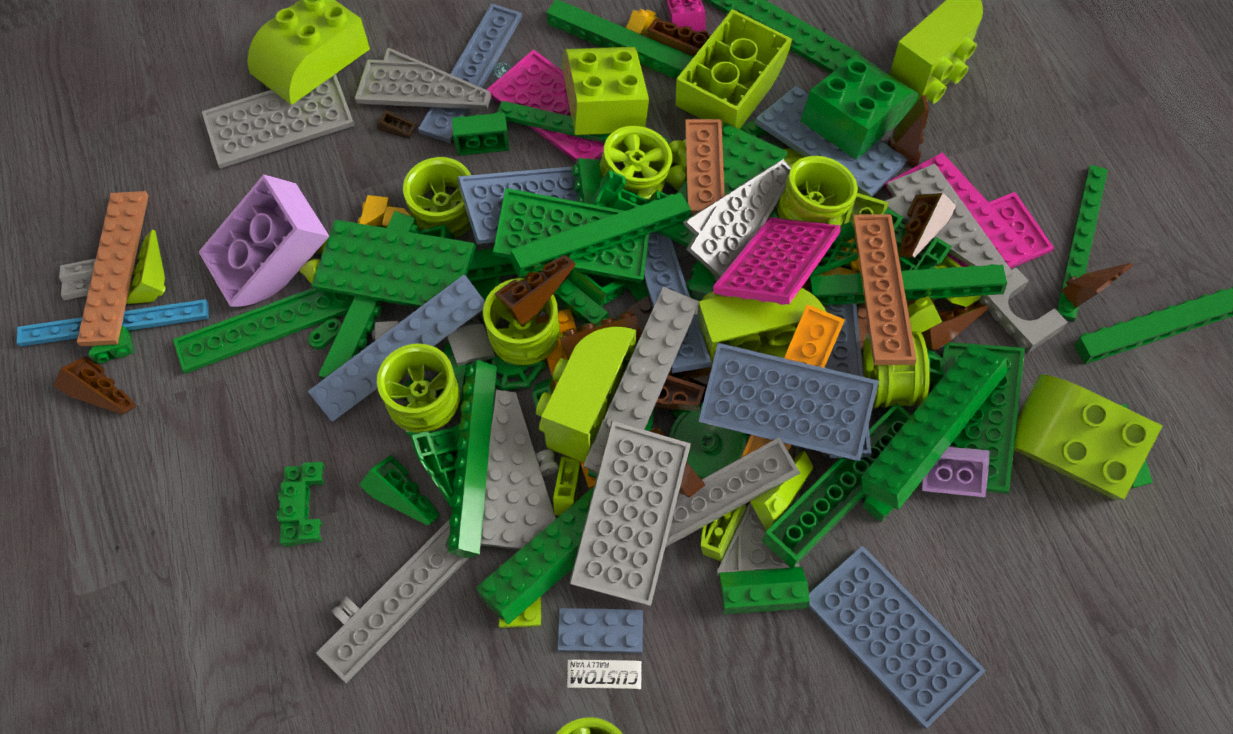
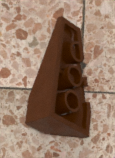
M944 193L915 195L907 213L909 220L908 223H905L904 227L906 235L901 241L900 258H915L949 221L956 205Z

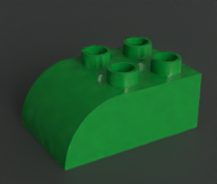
M855 55L810 90L800 122L857 160L904 118L918 101L919 94L863 56Z

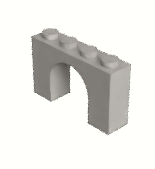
M1014 268L1012 270L1013 276L1007 279L1004 294L981 296L979 302L980 304L988 305V311L992 314L994 320L1004 327L1006 333L1017 341L1020 348H1025V351L1029 353L1061 332L1067 321L1055 308L1039 319L1031 321L1023 320L1014 315L1009 308L1008 300L1023 291L1028 283V279L1017 268Z

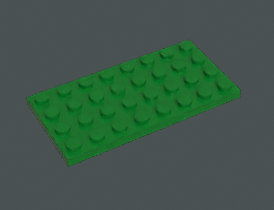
M724 123L722 126L725 195L776 162L785 160L788 152ZM687 179L678 191V193L681 192L686 202ZM683 222L655 231L686 247L689 246L695 236Z
M505 188L493 256L510 259L511 249H514L516 246H523L534 240H541L552 234H559L570 228H577L587 222H594L624 210ZM649 234L574 259L573 261L576 265L572 270L642 283Z
M335 220L311 286L314 289L420 308L464 274L467 277L476 246L471 242Z
M949 342L944 346V375L970 344ZM974 344L1007 357V374L949 447L990 451L986 492L1009 494L1025 348Z

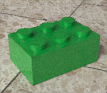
M505 113L452 118L453 137L458 156L510 151Z

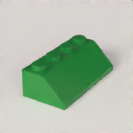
M802 567L719 573L723 615L807 609L810 603L807 579Z

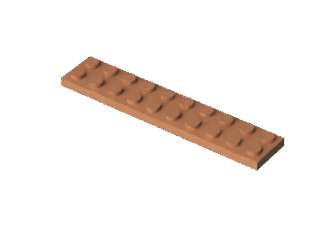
M146 191L111 193L77 339L79 346L118 344L149 196Z
M891 214L854 215L853 225L874 365H915L917 359Z

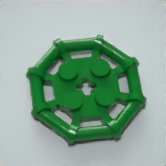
M496 354L495 358H492V365L497 366L496 373L502 377V381L496 379L495 387L501 391L520 388L528 389L541 371L546 369L544 360L531 365H515L502 360ZM530 366L534 367L532 372L526 377L525 373H527ZM509 378H521V381L508 383Z

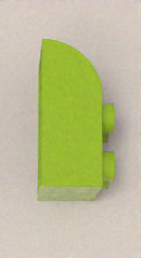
M300 0L291 7L277 12L276 17L265 23L256 33L248 52L249 72L292 105L370 50L362 20L336 0Z
M946 0L899 41L890 75L918 92V100L922 95H926L927 101L929 100L935 104L945 93L947 88L945 85L949 81L957 84L968 71L969 67L965 62L977 47V43L973 40L983 15L982 1Z
M732 9L676 80L675 106L700 119H721L722 126L724 123L740 129L777 79L787 58L792 38Z
M635 47L564 49L561 66L575 135L608 134L626 126H646L649 97Z
M803 288L799 290L792 302L786 305L769 301L760 302L755 299H741L734 296L725 297L711 292L705 295L702 301H699L697 320L711 363L713 364L718 343L784 358L806 305L808 304L825 312L826 310L813 294Z
M608 327L597 330L584 337L575 346L569 360L560 358L553 373V381L558 382L553 394L544 392L536 408V415L542 417L539 431L544 432L548 449L585 463L635 351L636 330L625 327Z
M1039 374L1018 413L1014 450L1113 500H1125L1163 426L1079 385L1051 375Z

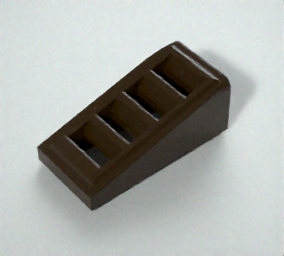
M384 110L378 121L377 129L410 139L417 124Z

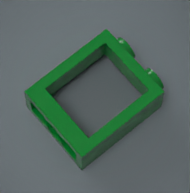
M573 270L570 271L568 277L571 283L599 306H603L622 296L628 284L626 280L594 275L606 285L602 288L587 276L589 273Z

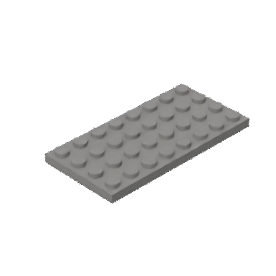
M336 74L292 105L274 91L269 90L202 111L220 169L355 126Z
M615 421L611 422L569 584L651 606L690 443Z

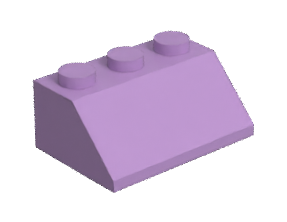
M948 447L924 477L922 491L985 497L990 451Z

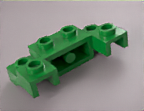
M609 170L600 181V188L591 198V204L627 211L638 205L642 206L653 200L666 198L668 195L656 190L649 199L624 190L622 188L626 184L625 176Z
M323 462L302 463V466L284 467V483H281V490H278L280 509H277L276 512L277 520L281 523L280 544L283 547L322 542L320 537L322 521L320 519H309L310 487L308 485H324L322 476L325 465Z

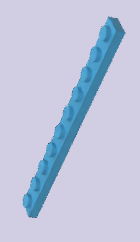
M204 299L125 311L122 326L124 325L130 331L209 319L208 301ZM82 317L17 327V344L22 347L76 339L79 335Z

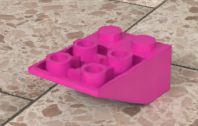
M666 0L670 23H675L677 27H692L691 30L698 32L706 30L705 9L701 0Z

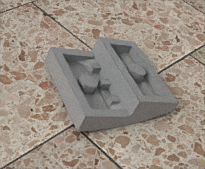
M96 258L60 266L61 297L64 301L88 295Z
M483 324L462 326L447 336L458 366L476 360L483 362L495 358Z

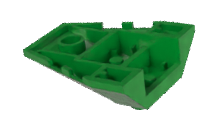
M887 208L884 214H891L899 256L901 241L906 235V229H904L905 225L901 223L903 217ZM935 237L933 241L930 240L915 258L899 257L901 271L935 268L942 263L952 246Z
M459 424L453 428L433 433L427 431L410 436L416 456L451 508V500L454 494L453 480L456 475L455 461L458 455L457 442L460 436Z

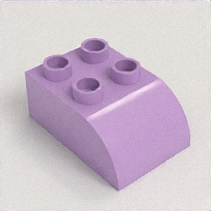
M263 174L200 249L199 254L229 306H247L261 302L282 290L319 247L322 246L329 235L296 183Z

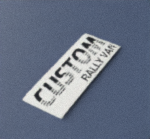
M568 660L567 688L641 689V661Z

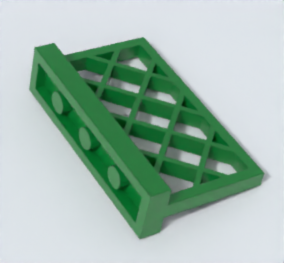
M851 222L840 225L839 235L825 253L831 255V257H823L820 263H826V265H817L808 279L858 259V252H852L854 249H857L854 227ZM851 239H854L852 243L847 242ZM842 247L849 248L848 251L840 250ZM836 256H844L841 259H835Z

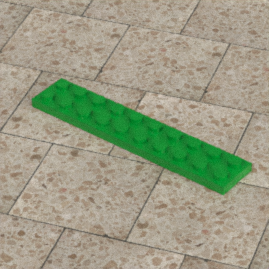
M704 0V2L727 15L733 9L792 38L790 51L829 73L834 72L851 57L861 55L856 50L766 0Z
M311 288L175 338L173 342L182 371L185 374L323 323L328 319L347 314L355 296Z

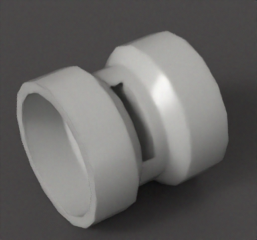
M543 450L536 454L542 476L552 475L559 470L557 462L554 461L555 455L553 450Z
M345 596L341 600V604L335 606L331 612L339 621L345 624L359 608Z

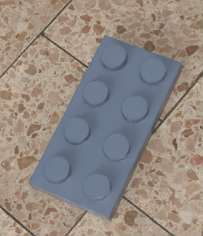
M560 608L558 652L642 654L643 610Z

